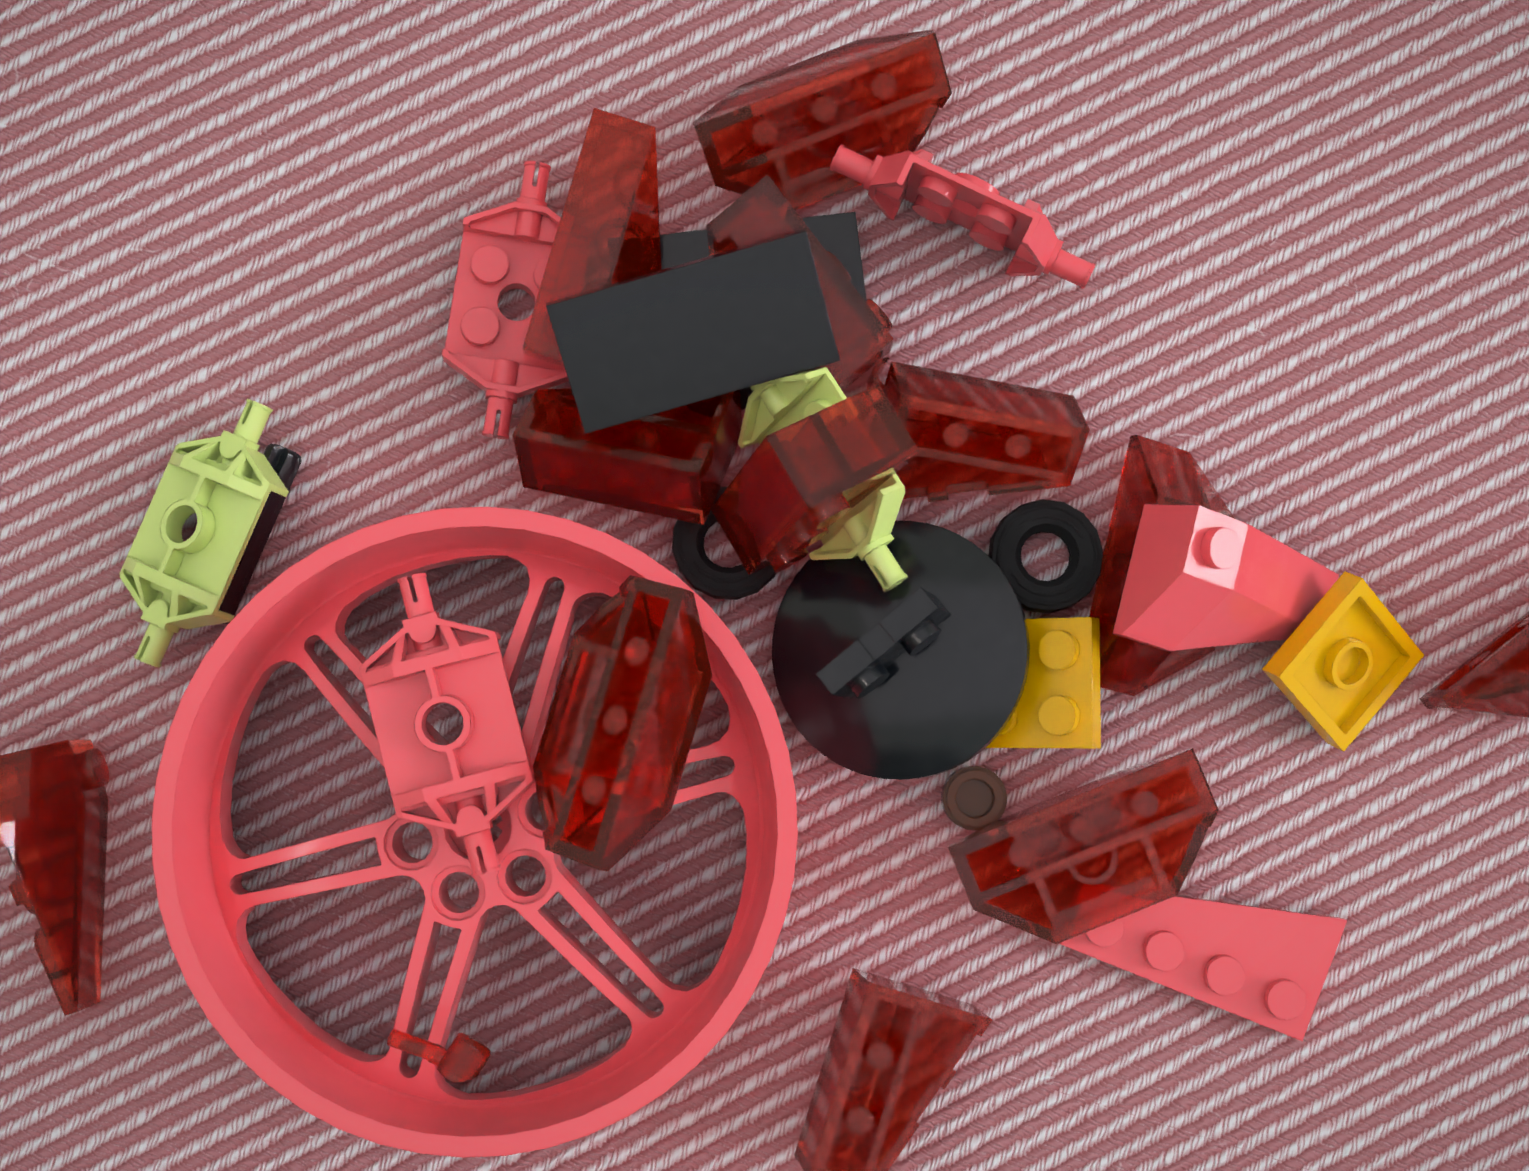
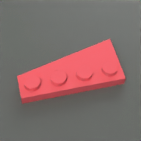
M1079 882L1057 942L1303 1041L1347 919Z

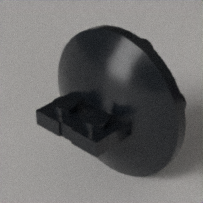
M895 521L891 532L894 540L887 547L908 578L890 591L884 592L866 561H861L858 556L852 559L811 560L810 558L794 577L780 604L772 637V664L776 687L790 719L805 739L821 754L836 764L866 776L907 780L938 775L954 769L979 754L998 736L1010 720L1022 696L1029 667L1030 643L1025 613L1019 597L1001 568L985 552L969 540L945 528L916 521Z

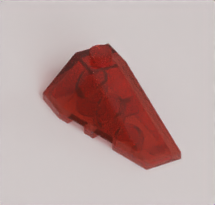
M594 108L522 348L523 354L563 367L565 366L547 312L546 303L661 270L656 128Z
M91 739L64 740L0 755V848L6 846L16 869V880H13L8 887L16 905L24 904L26 909L37 917L40 927L35 932L34 946L64 1016L100 1003L109 801L104 785L109 783V770L103 754L98 748H93Z

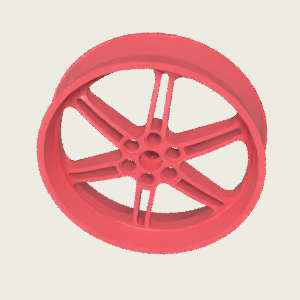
M497 507L442 508L403 515L361 528L324 545L289 567L257 593L220 634L202 659L181 698L166 737L156 777L152 812V864L158 905L171 949L184 979L209 1022L233 1052L267 1085L302 1110L342 1131L380 1145L406 1151L462 1158L513 1155L550 1148L588 1136L632 1115L663 1095L694 1069L728 1032L752 997L771 960L786 917L794 881L798 839L796 790L789 751L777 712L758 671L737 638L714 610L674 573L644 552L607 533L565 518L529 510ZM513 559L527 567L530 579L528 593L503 656L511 693L513 694L549 587L555 581H563L564 591L521 730L532 774L536 773L537 781L500 814L502 821L496 824V826L502 832L499 837L492 834L501 869L473 877L479 888V897L473 907L464 908L454 904L448 894V882L455 872H464L472 876L463 836L456 837L454 830L419 823L429 830L432 836V848L425 859H416L405 851L402 837L405 829L414 821L398 818L396 813L386 820L256 856H250L239 848L233 836L231 819L233 778L239 749L249 717L272 673L290 662L303 669L342 719L384 767L373 720L315 653V642L321 638L363 684L359 667L367 659L349 642L345 635V624L353 609L373 594L396 583L397 579L405 576L411 577L413 574L465 561ZM593 596H607L625 603L655 621L674 637L700 663L722 694L729 710L728 731L718 741L705 747L562 777L553 776L544 771L538 761L539 743L576 610L583 600ZM426 721L428 734L435 742L443 745L450 744ZM721 756L730 757L734 762V770L729 775L588 814L585 812L584 800L580 790L582 786ZM543 790L556 792L565 804L563 821L555 828H547L540 825L532 814L534 797ZM716 792H725L732 795L744 811L747 833L746 869L741 896L732 929L711 972L700 982L689 987L677 985L658 971L569 872L561 859V845L565 838L574 832L697 799ZM369 838H376L381 864L256 891H247L241 884L242 876L249 871ZM520 856L534 857L544 867L546 878L540 891H524L513 880V866ZM401 875L411 877L421 885L424 890L425 903L387 1053L370 1055L348 1046L320 1028L273 982L257 959L247 939V916L256 906ZM559 892L615 954L660 999L664 1008L658 1012L648 1009L545 907V904ZM506 905L514 908L588 981L626 1014L631 1022L632 1031L628 1040L611 1054L578 1072L550 1082L518 1090L466 1093L454 1088L445 1081L441 1069L442 1055L488 914L494 906ZM443 924L461 929V933L435 1013L421 1065L417 1071L408 1066L407 1056Z

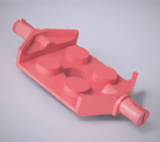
M842 144L839 146L830 165V170L863 184V188L869 191L868 195L888 219L894 221L905 199L913 203L912 209L917 214L929 221L945 224L947 220H950L969 229V236L984 247L1001 251L1005 246L1015 251L1005 273L1009 276H1040L1041 273L1048 275L1050 272L1080 286L1082 289L1085 288L1096 264L1061 249L1064 242L1057 238L1039 203L1027 199L1024 206L1000 196L999 191L994 186L976 176L967 173L953 174L932 164L934 154L923 149L914 152L908 150L886 157L877 155L875 161L844 147Z
M536 161L524 162L521 193L516 201L464 217L463 236L445 349L442 351V358L445 363L486 392L485 399H488L484 429L482 431L483 436L494 437L497 414H501L497 439H509L513 404H517L518 398L569 381L547 312L546 303L582 293L590 245L589 238L548 208L545 198L549 172L551 171L550 165L540 162L537 184L533 186ZM511 289L524 290L532 296L535 309L524 320H510L498 308L500 297Z
M418 573L411 575L412 578L405 576L397 579L408 618L402 620L403 628L372 654L359 669L396 816L405 820L454 830L456 837L463 836L472 871L471 875L475 877L501 869L490 830L493 828L492 821L537 781L536 773L532 774L498 642L501 640L500 633L440 619L439 612L434 610L426 579L427 574ZM443 703L455 706L463 717L461 735L454 742L447 745L435 742L428 734L426 727L430 711Z

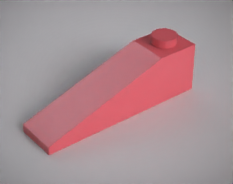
M1144 504L1113 634L1167 651L1287 640L1338 580L1339 574L1247 523L1200 505Z

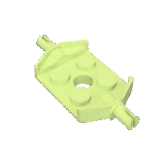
M826 366L817 367L751 386L750 388L753 392L747 400L738 445L740 448H744L755 443L760 444L822 541L823 546L809 554L811 560L852 559L858 556L861 561H866L884 592L890 591L904 582L908 576L904 573L887 545L894 540L891 532L905 495V486ZM829 445L836 451L840 460L837 470L829 460Z
M246 400L247 403L233 434L223 430L221 436L182 442L175 446L119 573L120 579L142 610L141 619L149 622L138 651L133 657L141 662L160 668L174 632L178 633L180 628L193 629L228 623L234 619V615L219 610L270 492H275L284 497H287L289 493L265 455L258 452L260 445L257 443L273 409L256 401ZM196 513V530L189 539L183 541V525L192 514Z

